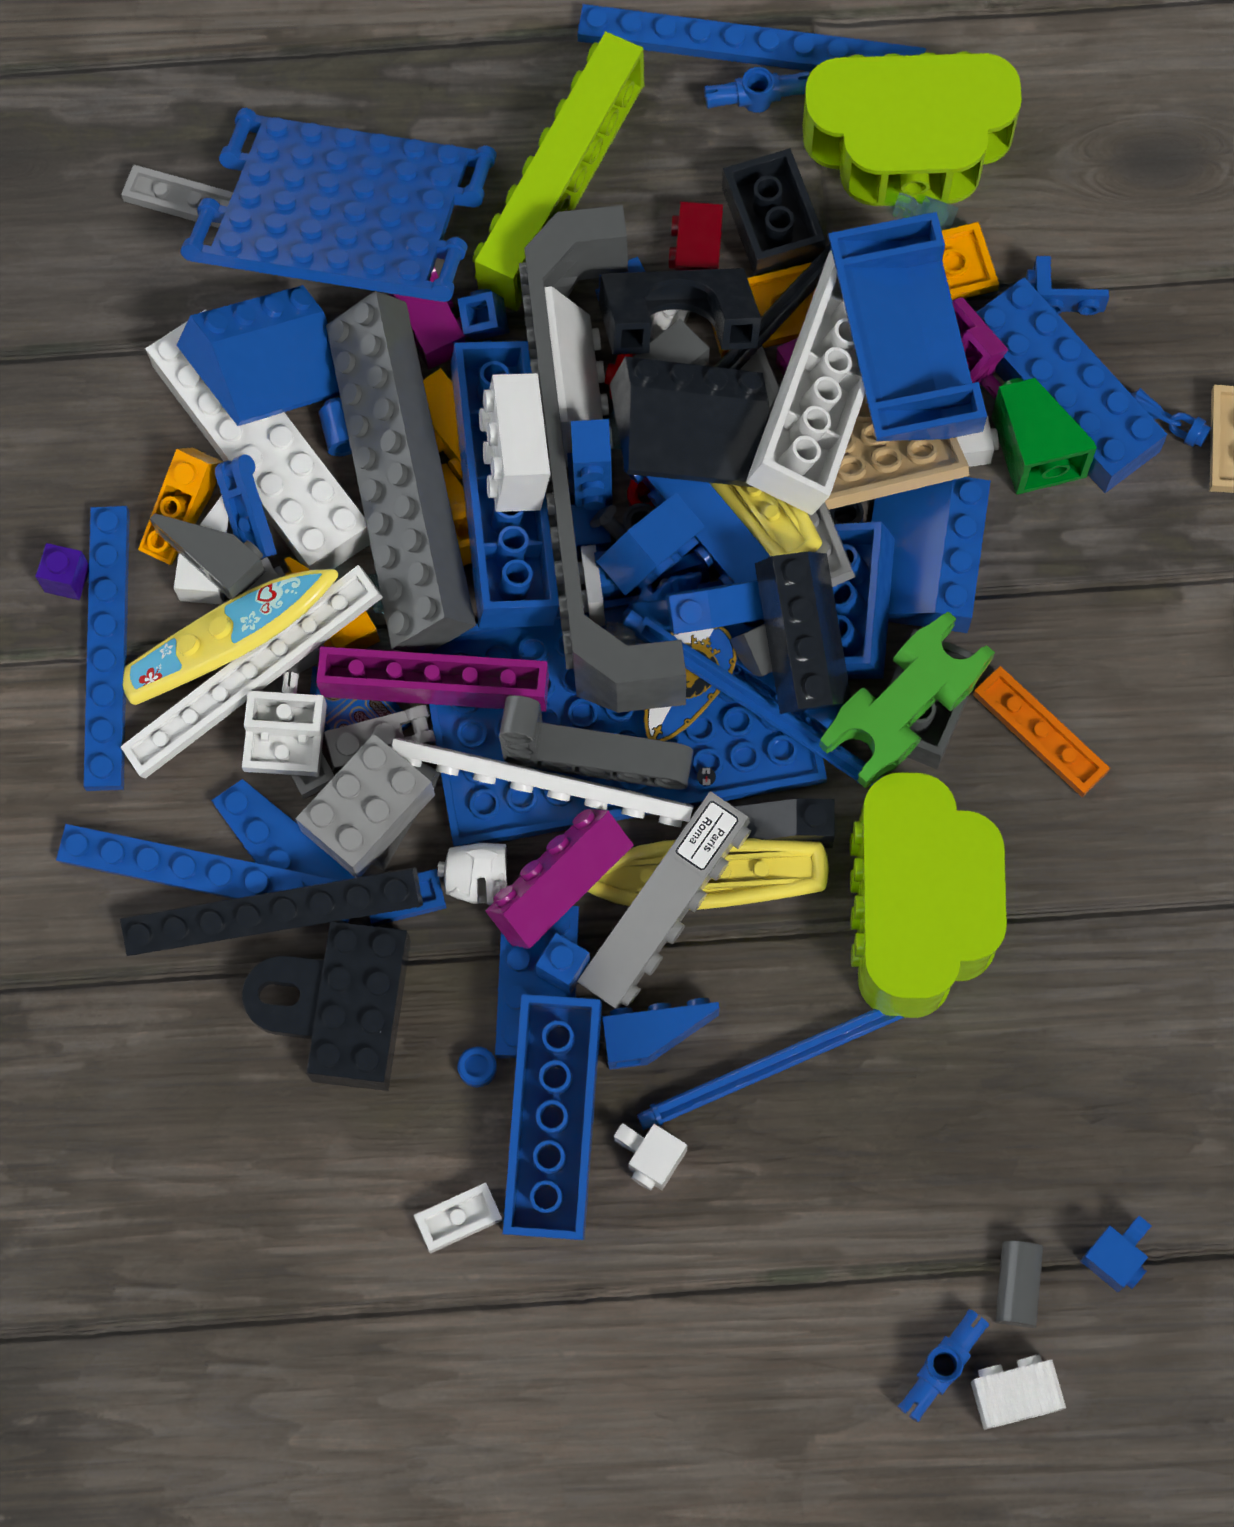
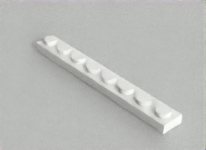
M357 565L332 584L325 594L292 625L261 646L230 662L124 743L121 749L139 776L146 779L247 702L248 691H261L382 599L383 596L363 568Z
M403 738L393 739L392 749L415 767H421L422 761L437 764V772L458 776L459 770L474 773L473 780L495 784L496 778L511 781V789L532 793L533 787L548 790L547 797L562 801H569L571 795L585 798V806L606 810L608 804L623 807L621 814L644 819L645 812L660 816V823L681 827L682 821L689 822L692 817L694 805Z

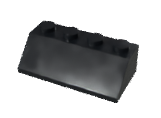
M800 552L776 555L755 563L780 714L844 705L851 698L827 553Z

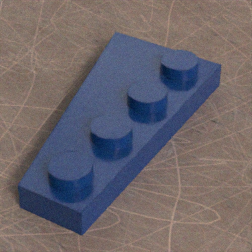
M243 779L211 800L255 863L335 880L355 878L302 833L296 822Z

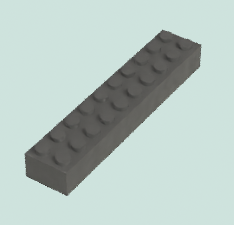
M374 291L326 325L380 594L383 596L382 604L391 648L403 652L430 653L475 627L476 623L407 304L402 300Z

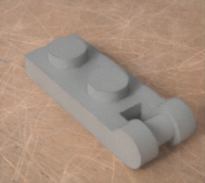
M426 705L412 707L405 711L325 731L324 736L333 769L343 768L373 734L391 748L395 738H403L425 744L435 743L434 732L429 730L426 720L429 717ZM412 723L415 735L404 738L401 725Z

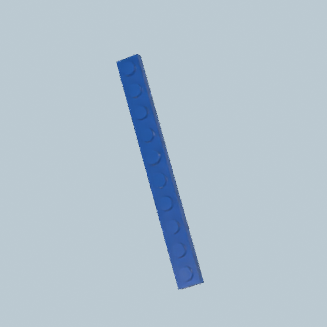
M587 4L582 6L577 33L578 42L599 43L606 31L641 46L647 51L810 72L820 63L833 58H843L851 55L875 57L892 53L901 56L920 55L926 53L927 49Z

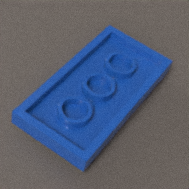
M572 906L530 949L511 945L501 932L495 1045L496 1058L517 1057L521 994L576 998V987L572 994L568 995L539 978L535 965L555 933L578 945L579 906Z

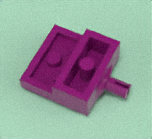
M960 297L952 302L972 383L979 382V385H983L993 399L996 400L999 386L1002 385L993 374L996 365L1006 354L1008 348L964 298Z

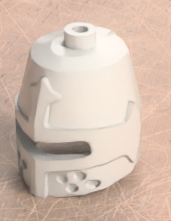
M474 843L450 847L446 861L438 863V877H444L446 894L472 904L486 903L491 905L494 902V896L501 889L507 887L506 844Z

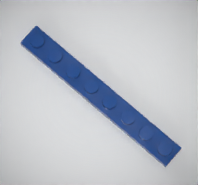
M127 506L91 507L84 748V788L86 791L124 790L125 753L121 746L125 743L126 713L123 676L124 667L127 665L130 511Z
M65 824L56 861L67 865L230 899L338 881ZM349 919L340 920V922L348 923Z

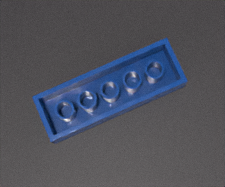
M1025 277L976 312L1008 348V351L995 368V372L1002 380L1007 382L1015 378H1022L1023 380L1036 378L1095 442L1097 449L1088 475L1104 493L1108 492L1160 453L1167 433Z
M521 994L503 1234L585 1240L602 1011L600 999Z

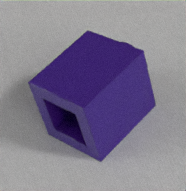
M46 543L35 577L45 593L80 600L89 573V564L80 550Z

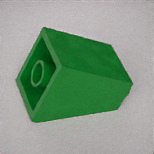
M1015 378L999 386L991 418L997 430L999 443L1016 495L1086 478L1097 449L1095 442L1037 379L1023 380L1022 378Z

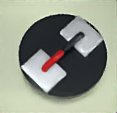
M705 767L698 771L697 780L701 785L710 786L715 782L716 774L711 768Z

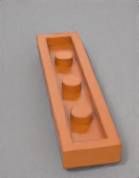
M1001 666L974 690L973 696L1082 798L1109 772L1110 767Z

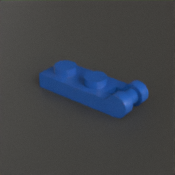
M243 454L232 461L227 460L219 463L215 468V475L233 534L243 543L247 540L252 542L263 554L261 558L263 559L275 555L277 552L253 477L256 468L255 462L249 455Z

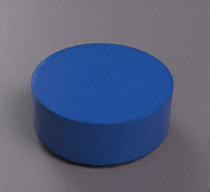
M471 1047L465 1050L459 1057L457 1064L458 1073L467 1085L476 1088L484 1087L495 1078L497 1072L496 1060L493 1054L486 1048Z

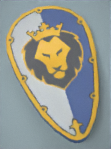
M717 627L679 634L670 633L676 639L682 640V643L687 644L733 675L737 663V654L730 642L732 637L725 628ZM686 669V705L645 709L644 723L647 738L668 741L689 728L704 713L721 691Z

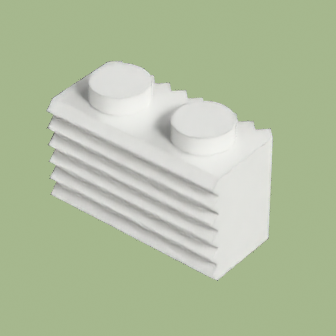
M1035 1355L1017 1360L1019 1368L1003 1372L1002 1365H996L978 1370L980 1378L971 1381V1387L984 1430L1061 1411L1066 1408L1052 1359L1042 1362L1041 1356Z

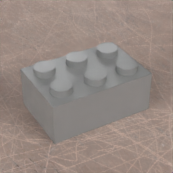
M373 734L295 819L302 833L356 878L361 877L435 796L432 782Z

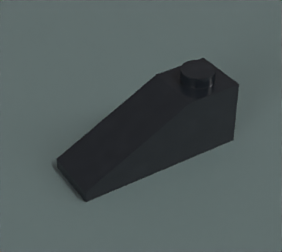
M790 799L734 807L749 817L750 823L747 828L751 832L748 838L821 842L824 848H833L835 838V799Z

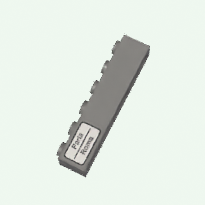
M710 791L577 982L614 1009L621 1008L622 1005L628 1008L641 990L636 985L645 973L649 976L652 975L660 964L663 957L658 953L668 941L673 944L683 931L685 925L681 921L689 909L695 912L704 901L707 893L703 889L709 880L713 878L717 881L727 868L729 861L725 857L734 846L739 849L751 832L747 828L750 823L749 817Z

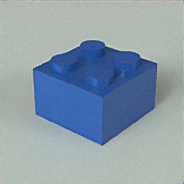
M675 492L619 538L597 560V563L625 596L635 587L642 591L643 585L649 586L664 571H668L699 543L695 536L705 526Z

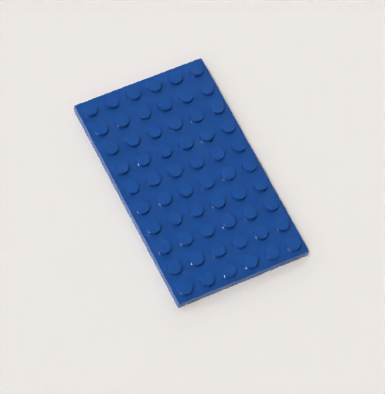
M719 581L698 584V589L720 586L721 584ZM634 596L603 601L605 625L600 627L627 646L647 644L641 638L634 636L632 630L622 625L624 619L622 612L629 609V603H631ZM558 609L553 626L479 629L478 624H476L475 627L429 653L547 661L549 685L546 712L541 711L543 723L647 738L644 723L645 710L617 713L577 697L574 670L566 669L560 609ZM589 612L584 613L589 618ZM751 621L742 623L749 629L761 625L760 622L753 624ZM733 673V675H734L735 677H737L738 679H740L741 681H743V682L746 683L747 685H749V686H751L752 688H754L752 685H750V684L747 683L745 680H743L742 678H740L739 676H737L735 673ZM754 688L755 691H757L761 695H764L762 692ZM723 692L717 696L689 728L667 741L684 744L693 749L688 787L686 789H667L542 770L694 805V807L700 806L710 791L724 801L827 782L823 758ZM429 704L436 746L506 762L503 759L499 738L504 709ZM708 767L715 772L716 779L712 785L703 786L698 782L697 773L700 769ZM459 770L458 776L441 773L454 847L474 843H497L564 831L573 825V819L586 809L602 810L585 806V798L571 795L569 801H562L547 797L548 790L533 787L532 793L511 789V781L496 778L495 784H489L473 780L474 773ZM607 805L606 810L611 813L616 821L635 818L621 814L623 807Z

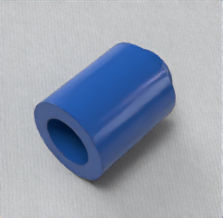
M341 398L329 399L318 412L328 452L332 456L350 455L352 452Z

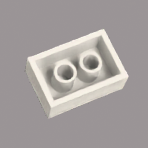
M538 373L492 375L490 388L483 392L484 408L479 410L480 431H486L488 441L483 443L484 464H490L491 475L487 476L488 498H494L496 512L541 510L550 478V467Z

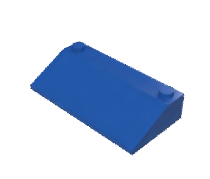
M937 212L828 233L876 441L950 439L983 432L987 413L979 382L972 383L942 262L945 242Z

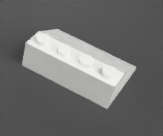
M549 286L544 287L565 462L566 467H568L567 453H572L571 421L601 420L603 416L609 415L607 394H600L599 383L605 382L603 361H596L594 351L601 350L599 328L592 329L590 315L555 288ZM609 427V430H610V447H611V449H613L612 431H611V427Z

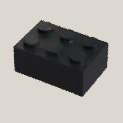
M791 148L723 168L722 190L754 276L811 263L825 249V236Z

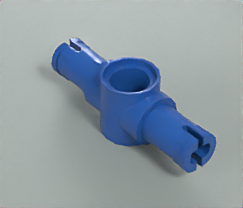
M763 67L751 68L745 72L743 78H737L735 82L704 86L706 107L710 109L718 106L738 104V107L744 106L753 113L766 111L772 102L780 101L781 97L805 94L809 71L778 75L777 73H771ZM760 88V89H763L764 91L755 92V91H753V90H751V89Z
M968 1309L966 1315L950 1337L945 1336L939 1345L927 1356L923 1367L916 1375L919 1379L897 1406L906 1414L911 1406L916 1404L915 1409L909 1415L915 1422L919 1423L921 1417L938 1394L943 1395L950 1384L961 1375L963 1366L971 1357L969 1351L985 1329L990 1326L984 1318H981L973 1328L971 1324L978 1316L973 1310ZM945 1355L953 1361L954 1371L952 1375L941 1376L934 1370L933 1360L936 1356Z

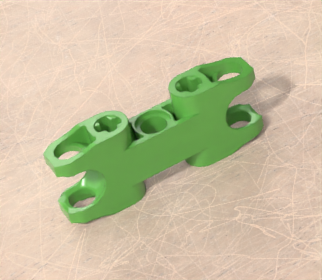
M946 612L929 625L919 629L901 647L893 661L904 672L878 698H875L865 688H861L840 708L837 717L820 739L819 747L827 754L835 750L844 741L850 739L861 740L869 746L873 756L864 765L862 771L858 774L859 778L857 780L864 788L870 786L885 774L895 770L917 747L921 738L910 727L936 700L949 711L955 709L973 691L981 674L993 660L995 652L987 645L981 647L974 655L966 659H955L947 655L943 650L942 642L951 633L956 618L950 612Z

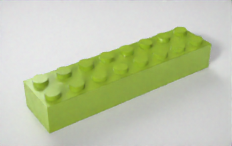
M606 31L599 43L594 42L587 56V65L583 71L578 70L571 84V93L567 100L563 98L559 102L555 111V121L551 128L546 127L543 130L538 143V151L535 156L530 155L527 158L522 170V179L518 185L513 184L506 197V207L502 214L497 213L494 216L489 228V237L485 243H479L473 255L472 261L475 263V279H477L478 290L490 289L504 298L506 307L518 311L523 302L519 263L526 262L525 247L557 212L575 209L644 86V48Z

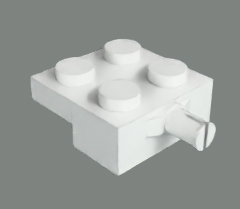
M289 672L283 673L282 693L248 691L244 728L246 730L242 761L244 772L319 777L327 704L323 695L297 694L299 674L291 672L290 676Z

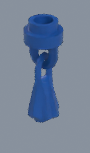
M1141 388L1131 393L1153 419H1160L1169 423V430L1174 435L1184 439V443L1191 447L1195 444L1202 447L1211 430V427L1206 425V420L1200 417L1194 418L1180 412L1172 416L1165 412ZM1180 420L1192 425L1188 433L1177 428V426L1182 425Z

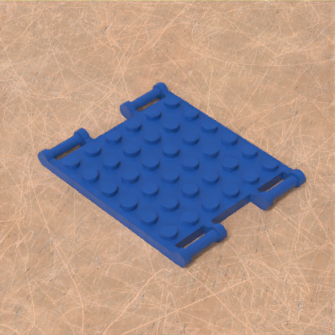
M242 108L238 111L235 117L236 127L228 146L222 149L219 161L225 168L242 171L228 206L220 205L212 198H204L200 201L197 209L199 216L190 237L185 239L180 251L186 260L446 302L452 298L454 292L453 280L459 261L465 257L468 247L467 243L461 238L452 237L447 241H443L454 205L478 207L482 204L485 195L483 187L486 177L497 158V153L492 147L481 146L476 150L417 139H405L384 134L354 131L347 128L342 129L315 123L259 116L248 108ZM248 133H257L250 153H241ZM467 166L475 167L470 184L462 188L461 184ZM211 223H221L212 246L204 245L203 242ZM436 259H445L439 278L434 282L430 281Z

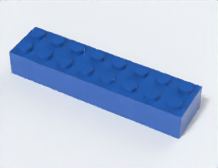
M528 341L455 343L450 366L479 629L553 626L559 608L546 492L541 510L496 512L494 498H488L487 476L491 475L490 464H484L483 443L488 442L486 431H480L479 410L484 408L483 392L490 388L492 375L532 374Z

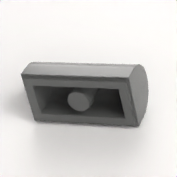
M1005 1241L1002 1243L995 1323L1036 1328L1043 1256L1042 1245L1021 1241Z

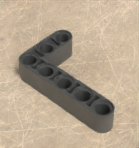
M515 695L508 696L505 700L499 738L503 759L508 763L534 769L680 790L688 787L693 749L689 746L674 742L547 724L542 721L541 706L535 699Z

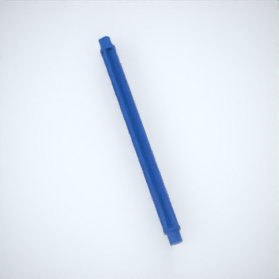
M632 610L622 623V625L634 632V636L641 638L647 643L678 640L675 636L650 621L648 617L645 616L643 618ZM682 643L686 669L821 758L826 759L856 781L858 780V774L862 771L866 762L840 746L827 754L819 747L820 739L823 737L822 733L791 713L780 714L778 704L761 695L754 688L687 644Z
M877 1009L871 1010L656 1105L651 1104L650 1109L638 1113L637 1118L643 1130L652 1127L653 1124L660 1127L664 1122L898 1021L903 1016H888Z

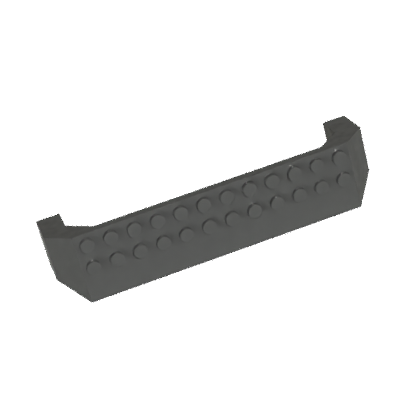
M623 205L557 212L525 247L526 262L519 263L531 372L532 374L538 373L550 467L546 498L566 669L574 670L577 697L617 713L686 705V669L682 640L627 646L584 615L544 287L552 286L568 298L578 280L600 278L599 275L607 273L628 272L627 232Z

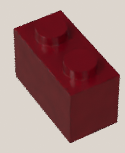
M680 202L679 215H672L671 237H677V247H670L668 269H675V271L719 269L723 204Z

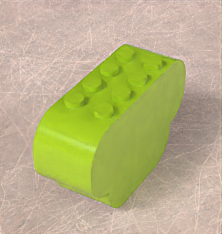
M961 51L955 54L936 55L935 53L927 52L908 56L892 53L875 57L851 55L849 57L829 59L816 66L806 82L803 113L804 146L809 156L818 164L830 169H840L843 188L849 196L862 204L869 206L957 203L968 198L976 190L980 182L983 165L1001 159L1010 149L1022 101L1020 78L1011 63L1000 56L988 53L972 54L967 51Z
M893 773L880 778L868 790L859 820L854 821L853 833L850 834V856H857L854 859V870H851L850 892L857 893L854 898V907H851L850 914L851 930H857L854 944L851 945V967H858L859 989L864 1000L872 1009H877L888 1016L919 1018L927 1016L941 1007L955 981H967L981 975L990 966L996 950L1000 947L1005 937L1007 917L1004 841L996 825L985 816L972 811L957 810L953 794L939 779L923 773Z

